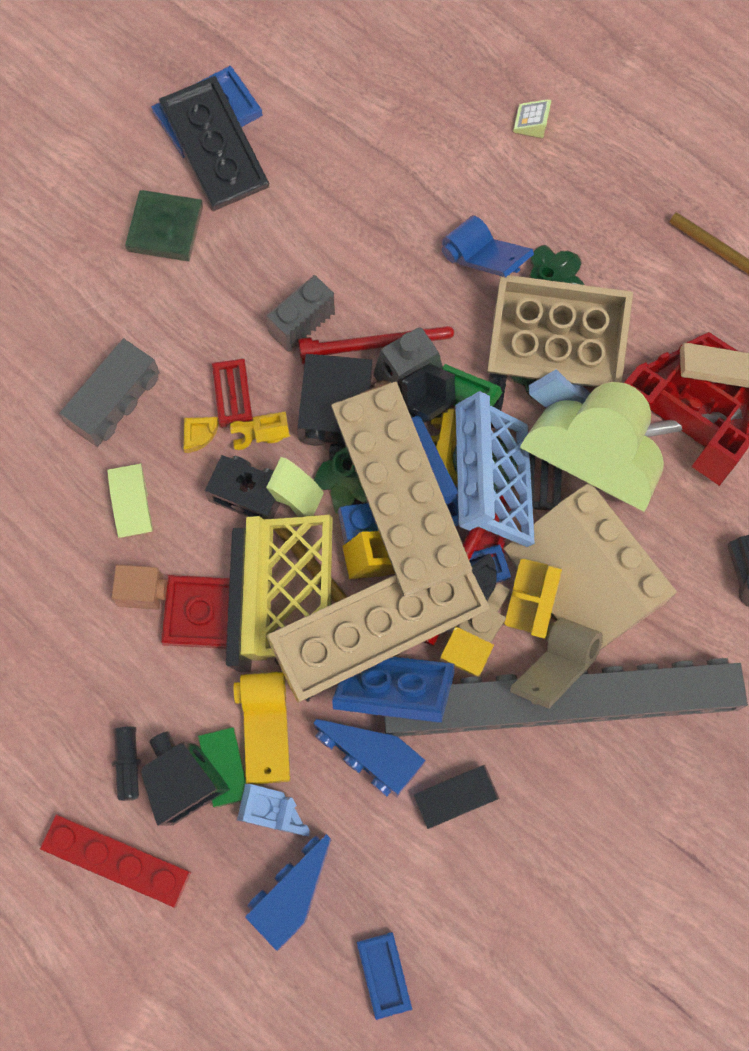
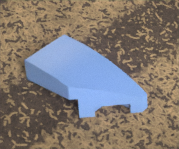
M557 369L529 385V394L546 408L553 403L564 400L577 401L583 404L590 394L582 385L571 384Z
M245 784L237 817L238 821L302 836H309L310 834L308 826L303 824L295 809L297 805L292 797H286L284 792L253 784Z

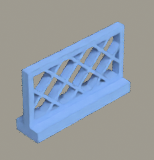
M479 391L455 405L459 527L466 530L481 527L525 547H529L535 544L529 452L520 448L528 434V424L490 406V396ZM491 423L496 429L495 432L491 430ZM507 428L516 431L517 443ZM499 435L509 451H504L496 436ZM492 451L497 458L495 462L492 459ZM511 455L518 465V472L509 459ZM500 464L504 469L505 473L507 474V476L509 477L510 481L506 482L505 478L498 469V466ZM493 481L499 489L497 492L494 491ZM511 486H514L520 495V503L511 490ZM501 495H503L511 508L509 513L499 499ZM495 513L500 519L499 522L493 520L495 519ZM514 516L517 518L521 525V532L518 530L517 526L512 520Z

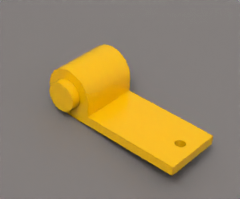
M281 671L242 674L240 682H234L235 704H242L244 712L246 784L290 782L284 673Z

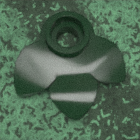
M542 245L535 249L534 255L530 258L533 268L529 278L585 285L579 277L575 276L582 265L579 255L571 251H560L555 254L547 245Z
M347 447L338 451L334 455L333 460L323 462L314 478V481L322 490H331L333 507L336 514H338L340 507L354 505L356 499L361 502H368L353 462L351 469H349L351 457Z

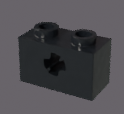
M221 455L204 490L209 502L246 517L260 516L263 520L274 519L281 504L275 500L266 488L274 470L264 468L262 471L251 467L250 462L239 456L229 458ZM247 484H253L254 488L250 490L249 487L247 488ZM245 485L248 492H243L241 487Z

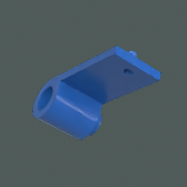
M475 215L470 216L442 239V253L449 262H456L463 266L505 278L512 272L518 273L520 271L519 266L534 255L532 248L493 239L487 225Z

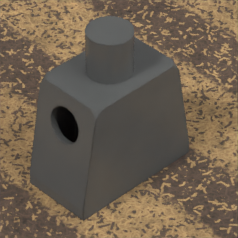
M419 327L404 334L401 338L385 346L380 351L373 375L378 382L382 380L391 383L397 382L400 392L403 394L402 381L429 363L441 369L443 365L437 348L424 330Z

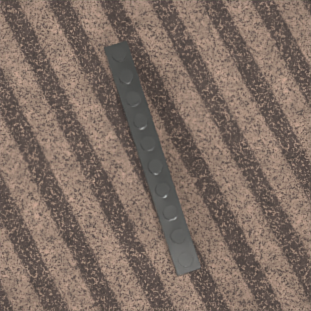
M717 658L708 660L707 665L694 666L693 661H680L672 663V668L659 669L656 663L638 665L636 671H623L622 666L605 667L601 669L602 673L588 674V670H586L550 709L539 704H532L530 700L510 692L511 686L518 680L516 674L496 676V681L482 682L481 677H467L460 679L461 684L451 685L442 723L384 716L386 734L405 737L739 711L748 706L741 663H729L728 658Z

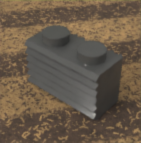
M313 275L266 315L268 332L287 351H292V347H297L298 339L307 338V335H311V331H316V327H321V323H325L326 319H330V315H335L334 292L316 275Z

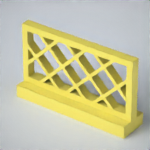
M330 515L265 520L260 516L246 517L241 655L253 661L276 657L272 648H269V641L266 636L274 632L278 626L281 628L285 627L286 625L283 621L296 607L305 617L309 616L310 614L300 603L313 590L321 596V605L313 613L330 606L333 518ZM322 525V537L311 546L302 536L311 526ZM292 527H299V529L295 531ZM288 528L293 535L279 549L273 543V529ZM300 540L309 551L294 564L285 554ZM321 548H322V556L318 553V551H319ZM316 556L322 562L321 571L311 581L301 569ZM283 558L292 568L277 582L272 577V567ZM298 573L308 585L293 598L284 587ZM320 582H321V590L317 587V585H318ZM281 591L291 603L276 616L271 611V601Z

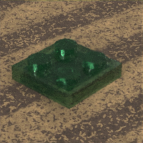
M139 190L125 244L127 252L190 262L203 209L202 199Z

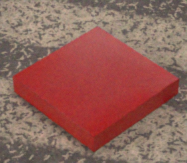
M168 575L162 645L226 649L230 578Z

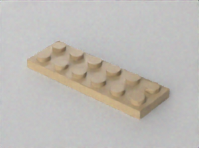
M397 382L331 404L404 597L471 573V564Z
M473 572L404 597L398 579L394 575L276 630L266 637L298 703L490 610V607Z

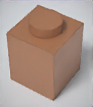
M116 565L111 599L118 607L159 610L160 601L166 599L168 581L163 579L164 576L157 567Z

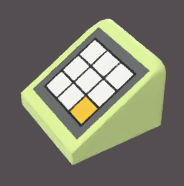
M552 100L519 104L513 132L544 138Z

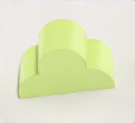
M610 382L598 386L589 394L583 404L572 400L558 401L551 404L541 414L520 446L525 451L643 512L650 502L664 467L663 456L659 447L653 440L645 436L651 422V410L648 401L636 388L620 382Z

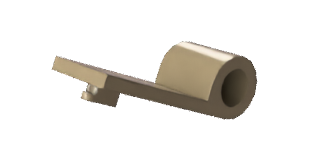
M562 617L556 622H552L548 626L545 640L548 642L547 652L511 686L510 692L530 700L532 704H539L550 709L596 660L603 642L602 632Z

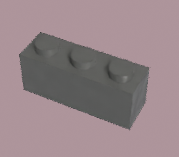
M123 338L59 414L65 424L96 447L103 440L107 441L116 431L117 424L124 415L127 416L133 412L139 397L144 391L152 389L156 384L160 372L155 359Z

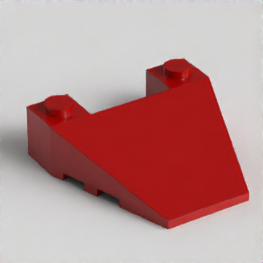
M710 332L687 342L737 351ZM680 348L670 354L666 352L660 355L657 360L649 364L645 362L639 365L624 382L636 388L644 395L651 411L665 420L678 422L682 426V432L705 447L691 467L720 486L749 448V388L681 377ZM738 408H740L742 418L730 420ZM718 412L725 415L727 419L724 421L719 417L716 422L712 423L702 414Z

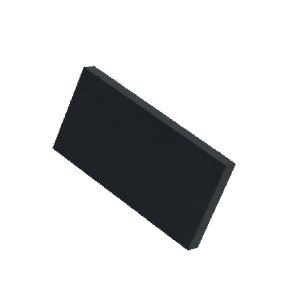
M216 75L159 98V104L212 211L269 188V181Z

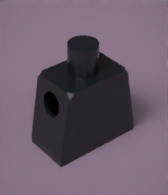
M168 731L156 735L149 741L157 758L143 766L141 774L158 826H173L230 790L206 755L195 743L182 742L175 745Z

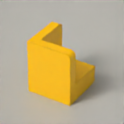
M455 626L439 662L452 663L455 667L478 677L486 664L494 644Z

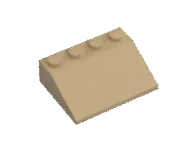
M508 275L506 278L500 276L487 373L539 380L557 369L571 384L598 387L610 382L622 383L633 292Z
M589 483L564 499L534 523L535 544L525 547L512 541L503 548L504 553L517 570L519 562L523 558L562 568L551 615L556 621L562 617L602 632L603 642L600 650L662 607L677 593L604 498Z

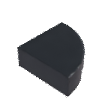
M489 553L472 566V572L486 601L494 591L497 580L496 565Z

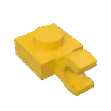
M286 411L253 417L251 422L236 421L230 424L231 434L240 432L245 435L241 439L233 440L235 450L246 449L254 439H256L257 443L265 442L271 444L290 437Z

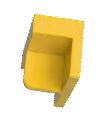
M524 558L520 560L505 619L506 626L531 632L532 636L545 639L562 568Z

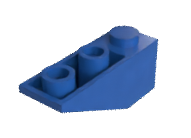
M316 719L313 723L318 731L315 737L330 750L336 746L345 753L346 756L342 760L354 771L360 773L363 769L374 778L371 781V785L385 797H388L390 793L398 797L425 764L426 760L398 736Z
M327 834L322 839L317 835L312 838L301 850L305 855L295 867L289 862L274 877L278 884L268 894L264 890L260 891L247 905L251 911L245 918L276 951L280 950L306 923L331 844V838Z

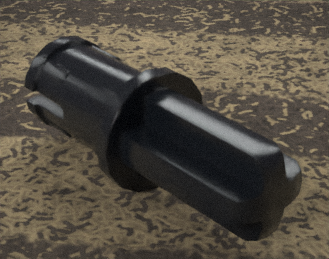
M136 727L113 729L115 761L112 762V766L116 767L117 799L119 801L136 800L139 797L138 765L141 764V760L137 759Z

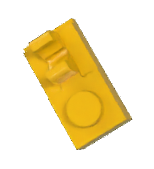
M448 409V413H443V417L432 419L431 424L441 431L439 435L430 437L454 485H457L456 410Z

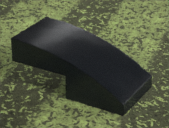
M486 765L467 771L414 794L427 829L436 827L500 799Z

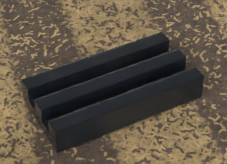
M529 453L533 509L550 511L561 502L562 469L556 466L553 468L552 503L547 502L549 462L541 459L540 502L534 501L535 455Z

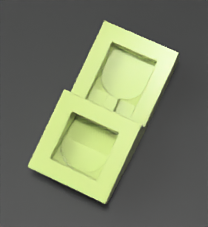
M280 457L266 487L277 502L289 505L297 517L314 516L324 494L322 489L309 475L283 457Z
M142 463L108 469L110 495L118 538L154 531L147 500L148 493Z

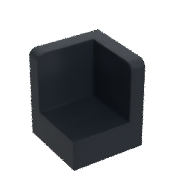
M429 363L402 381V391L408 411L425 420H431L455 404V374Z

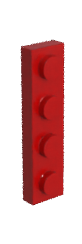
M60 815L55 816L40 847V850L174 908L177 907L191 874L190 871Z

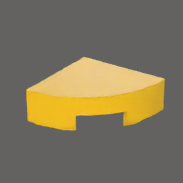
M218 417L184 418L185 453L198 451L212 441L218 430Z

